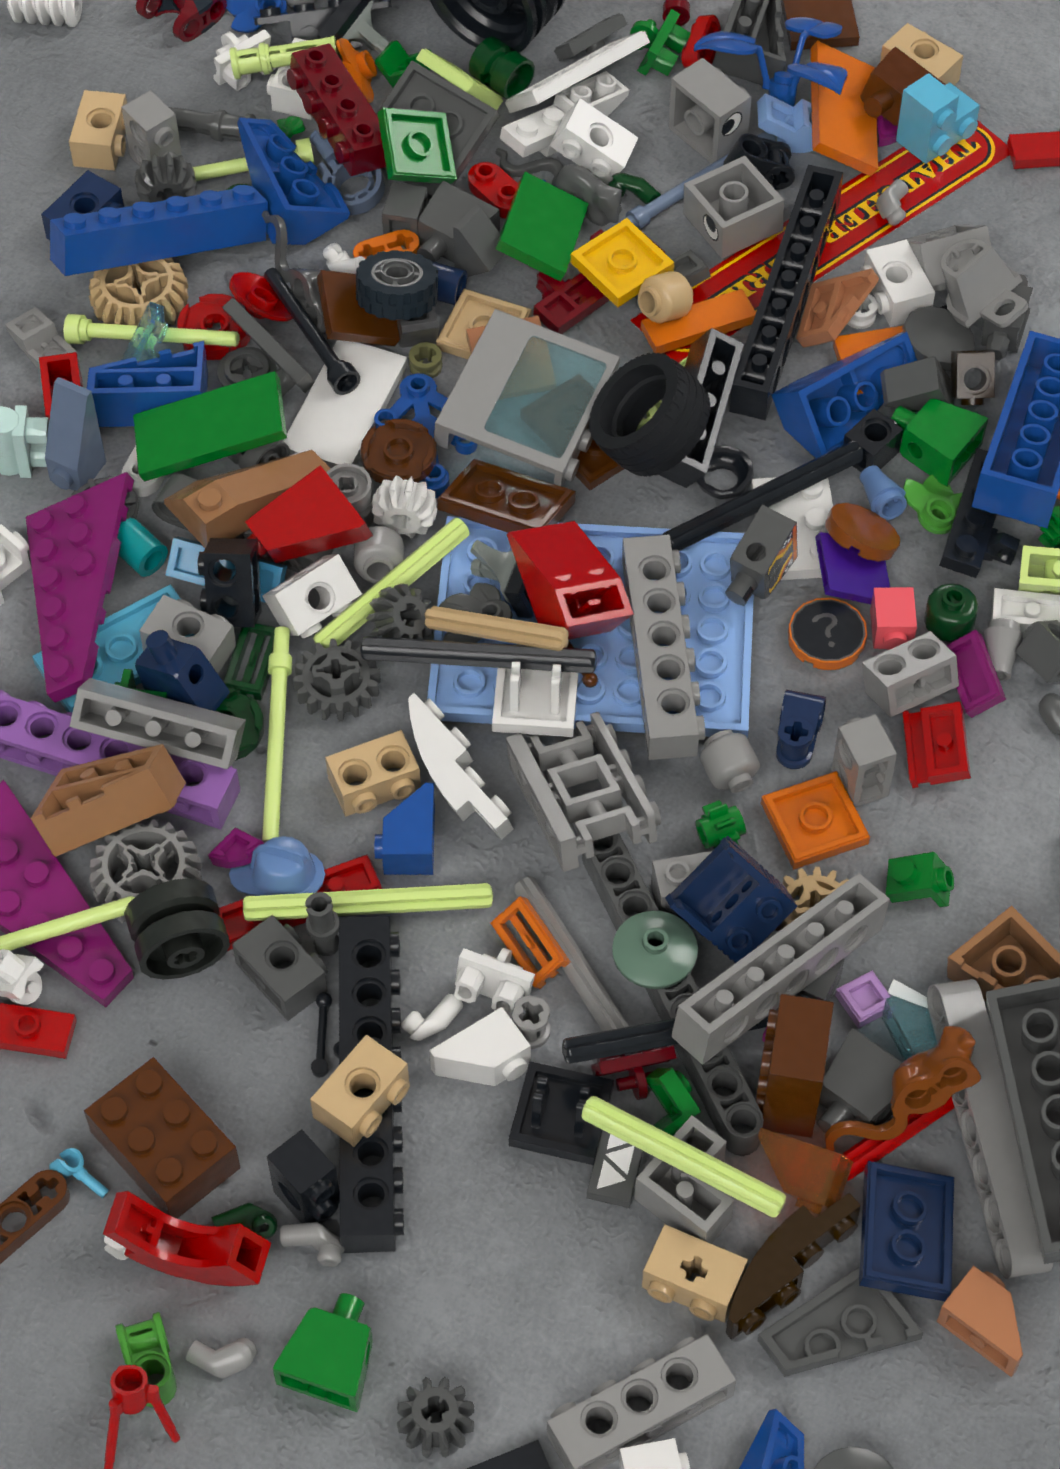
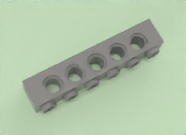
M670 535L623 538L622 566L626 594L634 613L630 617V626L648 759L657 760L697 756L698 741L705 740V723L703 715L696 716L695 706L700 705V689L698 681L691 682L690 672H695L694 649L686 648L685 639L690 638V621L688 614L681 615L680 606H685V588L683 582L676 581V573L681 572L679 550H672ZM659 644H666L669 646H659ZM669 677L673 678V680H665L662 678ZM675 711L678 712V714H669L667 712Z
M860 873L856 874L679 1004L671 1037L703 1065L767 1017L769 1009L776 1010L779 1008L781 994L795 996L881 931L890 898Z

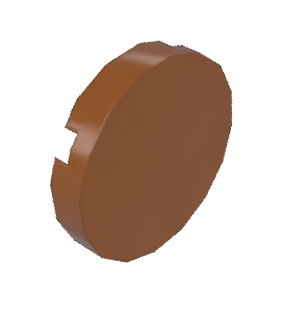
M838 503L828 513L825 527L830 536L843 548L849 550L853 546L859 549L858 555L864 559L872 561L889 560L900 546V537L895 528L884 518H881L869 509L850 503Z

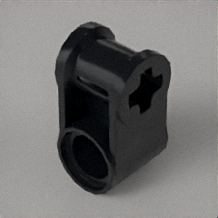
M749 133L741 135L723 163L725 165L746 156L775 190L785 189L795 180L794 170L789 165V160L792 156L789 145Z

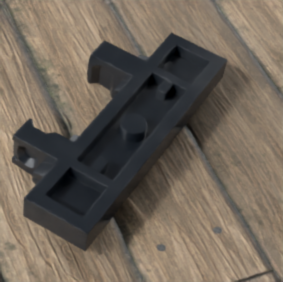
M980 448L976 449L939 564L941 567L973 578H977L983 560H996L1011 565L1020 543V539L1004 532L997 533L998 529L993 528L997 514L972 507L980 473L988 451Z

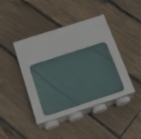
M495 309L435 422L434 440L436 445L448 449L456 435L555 474L554 484L563 487L565 481L572 482L580 464V460L577 457L580 451L587 452L591 445L592 436L589 430L590 412L600 389L609 380L610 376L618 370L620 357Z

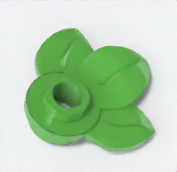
M933 475L929 476L923 484L912 479H906L903 490L906 492L904 498L918 513V520L923 528L934 534L948 533L956 515L962 492L954 494L950 485L945 486L941 484Z

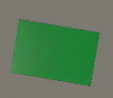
M525 171L518 183L495 249L561 282L566 274L571 253L574 250L589 203Z

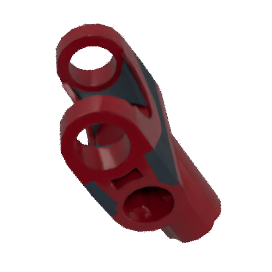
M137 0L136 2L137 13L146 19H151L154 16L158 17L165 13L179 14L173 25V34L183 42L192 41L209 30L222 18L227 7L226 0H150V2L149 0Z

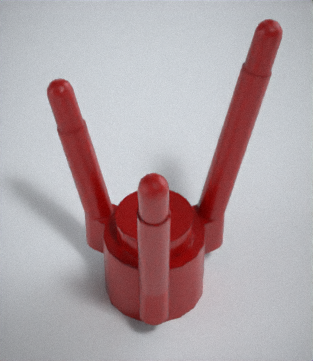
M136 1365L119 1366L110 1379L112 1399L109 1401L110 1417L104 1469H113L120 1415L122 1413L129 1415L137 1414L144 1409L147 1403L152 1404L171 1441L177 1443L180 1440L176 1427L160 1398L159 1387L148 1383L146 1371Z

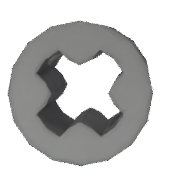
M530 995L522 997L514 1004L512 1020L531 1045V1049L544 1045L550 1037V1025L548 1022L550 1008L548 1003L542 998Z

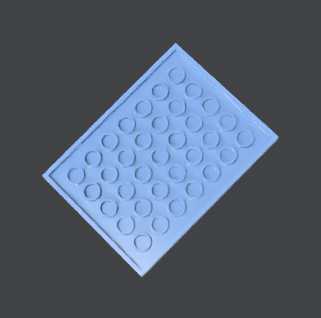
M447 516L446 524L456 517ZM458 517L467 525L470 534L442 558L437 606L439 607L451 595L459 593L470 595V591L476 583L493 585L499 590L501 600L507 603L500 591V583L497 580L474 576L470 569L471 562L474 559H478L470 552L476 540L500 552L512 551L506 535L507 532ZM578 524L621 577L624 588L625 581L622 566L623 538L663 535L664 532L670 530L665 528ZM716 532L679 551L681 572L676 573V581L683 582L685 588V606H680L681 615L688 614L690 621V638L685 639L686 648L694 649L695 672H690L691 682L698 681L700 705L695 706L696 716L703 715L705 737H710L723 730H732L733 733H741L748 738L754 595L752 594L747 603L742 606L731 601L725 594V591L732 582L730 558L745 533ZM507 603L513 614L512 619L537 623L535 614H533L532 618H518L511 604ZM630 618L611 632L569 640L574 648L593 649L596 651L597 657L596 669L593 672L598 677L596 686L592 688L586 687L582 681L583 675L581 673L578 675L574 729H576L575 723L583 721L586 726L590 725V714L599 712L606 725L611 724L617 732L645 733ZM435 630L434 640L443 641L447 632ZM482 638L477 642L491 644L520 645ZM659 644V646H669L666 644ZM431 664L427 700L431 699L445 715L441 721L492 724L498 668ZM669 677L662 678L665 680H673V678ZM675 711L667 712L669 714H678V712Z

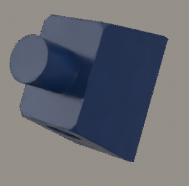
M165 630L154 631L147 637V648L135 663V668L144 690L166 692L168 699L216 711L230 691L203 652L194 645L171 639Z

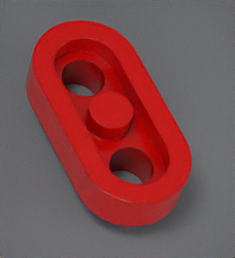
M716 15L698 16L696 22L692 25L691 35L681 54L684 68L689 67L701 58H704L712 65L716 51L700 49L694 52V45L705 35L721 31Z
M481 162L475 164L468 172L470 192L480 200L500 209V217L506 219L518 183L494 163Z

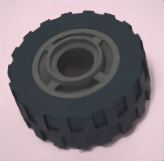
M382 251L366 257L364 261L362 260L359 263V268L357 267L356 300H358V305L364 308L368 314L389 320H410V318L421 317L426 312L429 313L432 307L437 304L438 269L430 259L424 258L423 255L414 254L410 251Z

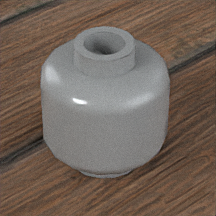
M384 526L369 527L373 536L366 541L354 543L353 564L356 573L370 583L380 581L404 560V544L401 536L395 530Z
M723 730L713 734L704 742L705 748L700 754V761L714 788L720 790L730 789L732 793H738L753 784L752 778L757 774L760 762L744 734L733 733L732 730Z

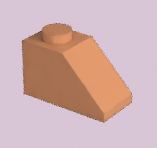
M973 1265L942 1305L937 1322L1012 1377L1017 1371L1023 1352L1011 1292L1006 1289L1005 1284L996 1275L988 1271L982 1272Z

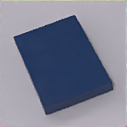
M873 1161L867 1162L864 1168L859 1286L944 1302L947 1300L952 1291L954 1177Z

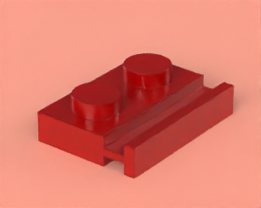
M960 701L920 708L921 712H902L909 780L912 788H918V784L930 782V785L971 778L964 714Z

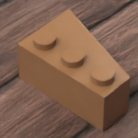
M160 744L61 769L30 819L54 857H57L151 816L167 812L177 803V798L186 782L165 746Z

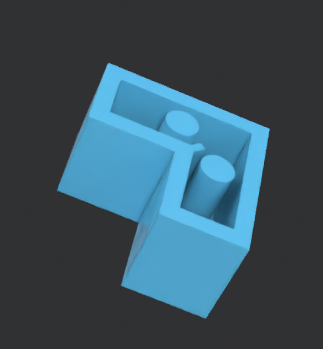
M928 73L903 90L896 141L923 163L927 164L937 156H943L953 145L962 139H968L973 135L978 126L977 119L980 105L949 82L944 85Z

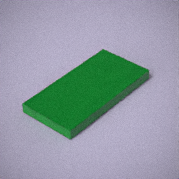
M275 371L133 415L138 472L144 482L287 438L280 378Z

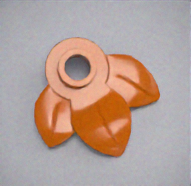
M345 38L336 40V47L341 54L344 66L369 103L373 102L374 92L371 81L373 77L377 76V67L373 57L367 50L361 52L355 50Z

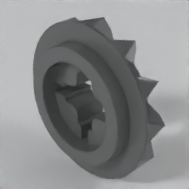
M242 347L227 353L220 360L217 367V376L222 387L246 380L243 375L244 366L248 365V370L251 371L253 378L269 372H276V364L262 349Z

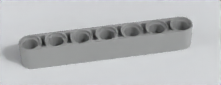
M974 979L930 985L927 992V1005L937 1044L945 1026L964 1028L971 1033L976 1041L971 1062L980 1072L981 1080L974 1086L953 1094L952 1100L998 1270L1005 1279L1050 1272L1053 1263L1044 1264L993 1032L980 986Z

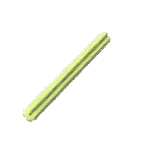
M488 883L323 892L331 897L333 911L338 916L489 908L493 902L492 888ZM313 893L246 896L243 899L244 919L246 921H264L271 915L277 920L307 918L308 913L305 902Z

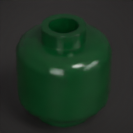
M943 584L935 588L927 600L924 616L926 629L931 631L939 640L954 642L972 632L978 612L976 596L970 589L959 584Z

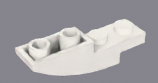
M607 71L602 72L556 94L553 105L503 126L500 139L523 158L537 151L549 157L558 152L549 145L564 115L579 98L608 116L625 100L630 90Z
M413 693L408 698L413 734L422 760L433 781L462 821H465L476 811L502 840L513 830L507 818L512 812L497 795L489 799L480 789L485 785L484 781L468 766L473 762L467 751V748L471 745L470 742L456 727L451 731L446 728L441 722L445 715L431 699L423 703Z

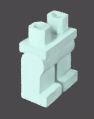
M15 405V411L11 408L0 406V474L12 476L19 473L20 478H32L33 467H47L45 451L49 427L48 417H29L27 405Z

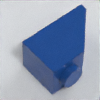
M424 783L383 818V834H375L374 853L375 859H382L384 875H433L434 783Z

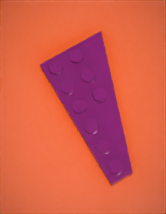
M124 472L26 516L46 692L55 703L77 694L78 688L89 678L93 677L99 646L95 643L98 626L104 624L106 616L103 602L105 594H110L121 545L117 538L121 522L126 521L128 508L124 505L127 492H132L134 479L128 472Z
M3 780L0 783V930L8 934L90 909L58 859L50 851L11 789ZM101 923L24 946L25 949L104 1007H107L134 978L131 967Z

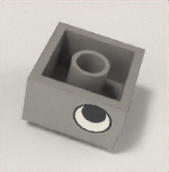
M701 58L671 78L669 129L710 163H714L730 153L741 135L749 132L751 96L743 87L736 85L726 77L719 68L714 67L704 58Z
M743 156L684 183L683 214L723 259L783 231L784 199L748 158Z

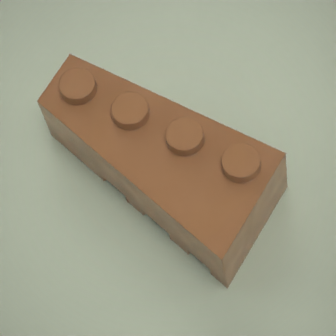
M1011 905L948 957L947 977L952 981L976 980L982 991L983 999L986 1001V991L1060 977V953Z

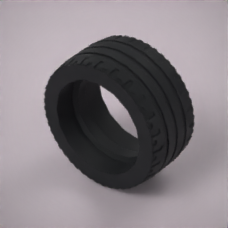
M643 354L635 357V359H631L615 371L600 389L590 412L589 430L592 439L599 448L622 468L638 476H656L679 464L699 442L710 416V398L701 383L677 361L665 354ZM663 399L653 417L637 430L640 421L648 410Z

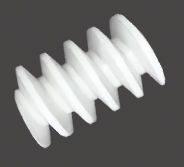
M7 0V8L15 23H22L25 19L28 24H35L39 20L42 25H49L52 21L55 26H62L66 22L68 27H75L81 17L82 0Z

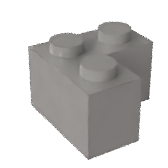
M691 1115L675 1133L674 1137L724 1162L727 1141ZM656 1157L636 1177L634 1199L670 1227L712 1244L732 1221L734 1199Z

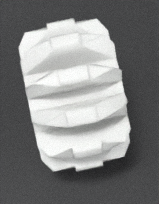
M397 475L393 481L383 480L381 486L377 488L376 494H373L371 503L374 515L373 522L391 528L399 535L406 534L410 538H414L416 533L426 534L428 528L433 525V520L436 519L437 515L435 491L427 489L426 482H414L412 476L408 480H403Z

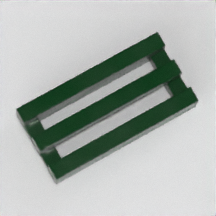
M256 624L254 628H241L223 681L227 688L240 690L246 696L251 694L255 700L262 701L270 677L268 673L269 655L273 653L274 629L276 627ZM256 633L257 637L242 681H236L251 634ZM271 636L255 684H252L251 682L266 637Z

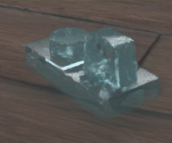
M149 302L121 360L135 357L137 362L159 357V353L153 350L156 343L161 344L168 330V323L165 322L164 306Z

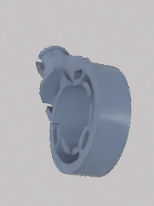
M314 130L310 136V141L327 164L326 167L322 161L318 165V170L323 176L322 181L325 184L331 182L339 190L341 185L349 178L360 177L361 175L369 179L368 185L356 194H345L343 197L340 190L339 192L350 211V215L362 214L374 208L382 199L385 191V182L381 169L350 176L344 165L336 160L334 149L328 140L322 139L318 131ZM372 175H376V183H374Z

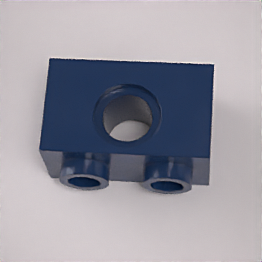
M87 170L41 214L46 239L50 240L51 219L63 218L69 213L86 214L98 212L101 208L124 207L121 188Z

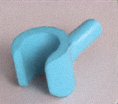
M75 1148L66 1149L59 1154L65 1161L56 1159L49 1165L50 1170L59 1172L65 1179L73 1175L101 1198L109 1191L83 1167V1155Z

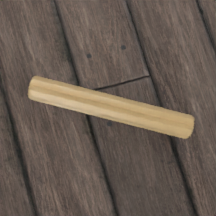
M433 606L425 612V626L432 630L554 651H561L569 643V632L564 627Z

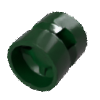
M491 36L483 40L474 50L469 62V73L484 85L491 86L493 91L507 100L528 88L533 79L535 66L531 60L517 51L510 52L511 47Z

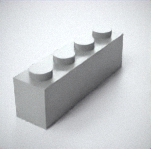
M89 678L77 690L69 727L146 748L163 744L169 754L229 769L238 757L246 720Z

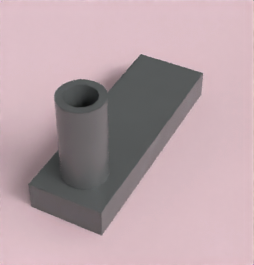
M233 297L222 307L229 317L280 368L276 373L280 378L282 397L295 385L304 393L313 386L315 381L308 372Z

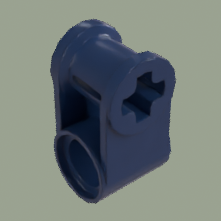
M786 689L778 727L779 740L776 749V757L784 767L800 769L810 763L817 734L822 726L826 697Z

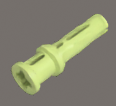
M335 36L269 47V44H265V42L259 43L258 47L242 50L232 47L230 48V60L234 78L237 80L241 79L242 75L258 72L268 75L270 72H273V68L290 66L293 52L328 43L331 44L338 55Z

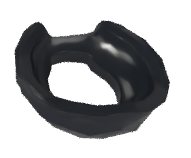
M726 445L715 446L707 472L717 469L730 470L737 476V484L728 490H719L705 483V475L696 482L703 492L718 499L735 498L740 496L750 486L754 476L753 463L749 456L738 448Z

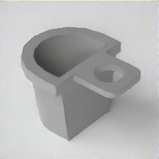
M966 239L957 242L943 254L941 268L948 289L946 298L947 309L950 315L964 327L969 328L980 317H983L996 326L1005 328L1028 309L1027 301L1011 291L1023 281L1020 274L1008 268L992 246L981 240ZM1007 303L1015 304L1014 309L1010 313L1001 316L996 315L997 310L1002 305Z

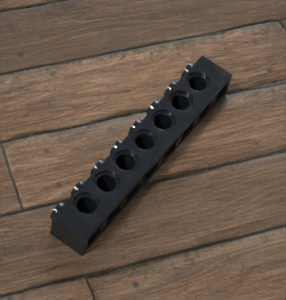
M809 164L807 166L738 363L731 388L729 412L766 421L773 400L771 394L777 389L840 203L843 172Z
M390 916L339 918V1065L365 1035L380 1039L379 1044L401 1058V1046L393 1047V1034L401 1033L400 1008H392V995H400V969L392 970V957H400L399 932H391ZM366 961H376L379 963L371 968L361 966ZM372 998L379 1000V1002L373 1006H365L361 1004L366 999ZM363 1088L356 1091L353 1095L365 1098L372 1095L374 1091ZM402 1100L397 1105L391 1103L382 1114V1121L377 1130L368 1138L363 1136L355 1147L339 1136L341 1246L345 1249L343 1253L396 1251V1236L404 1235L403 1208H395V1194H403V1167H395L394 1153H403L402 1126H394V1112H402ZM368 1156H378L382 1159L380 1163L374 1166H367L361 1163ZM373 1196L383 1200L376 1207H366L361 1204L363 1200Z

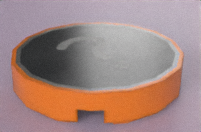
M816 598L803 603L793 613L788 627L789 646L798 659L802 662L806 660L808 663H812L814 668L820 670H839L853 664L864 650L867 641L866 622L860 612L845 601L835 598Z

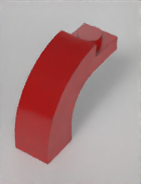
M129 1191L116 1193L103 1231V1235L126 1248L125 1256L142 1265L175 1277L218 1286L258 1285L271 1246V1242L240 1223L225 1226H204L186 1222L160 1211Z

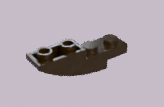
M850 1193L846 1194L816 1218L802 1205L768 1237L749 1264L734 1295L726 1328V1334L731 1340L742 1332L749 1335L757 1330L767 1318L765 1314L777 1305L781 1309L790 1305L801 1293L800 1288L804 1270L800 1265L804 1269L810 1267L823 1255V1248L833 1240H836L838 1243L843 1242L854 1233L858 1227L857 1220L861 1205Z

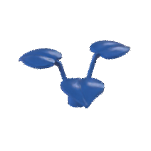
M795 17L786 20L785 28L787 30L801 34L793 63L787 66V72H775L774 78L769 79L763 49L760 45L755 44L756 39L735 32L720 31L705 35L694 45V52L700 49H710L736 55L755 53L758 57L763 78L762 88L769 90L768 95L793 107L795 106L797 86L801 77L825 86L839 95L847 79V70L839 66L821 62H810L806 65L799 64L805 40L810 35L828 39L842 33V25L832 22H823L807 17Z

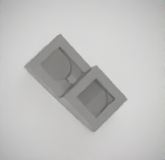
M36 307L5 324L6 330L39 370V357L77 352L58 335L54 322Z

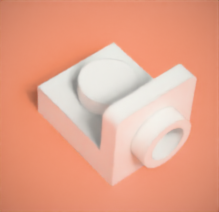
M0 524L1 590L31 568L27 553L29 550L28 543L18 532L14 531L11 533L2 524Z

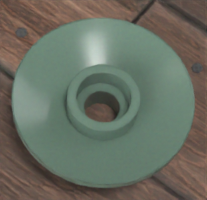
M646 911L628 918L618 928L613 939L612 954L616 967L627 980L644 988L662 989L678 984L691 973L697 960L698 945L692 929L679 917L663 911ZM656 939L662 941L663 944L652 946L648 941Z

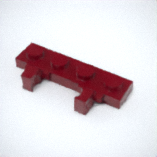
M600 229L599 231L594 233L592 236H590V241L599 236L600 234H602L604 231ZM539 272L537 273L536 288L542 293L543 297L540 302L534 305L533 315L539 316L540 322L549 330L563 334L607 303L609 299L582 273H579L571 280H561L560 282Z

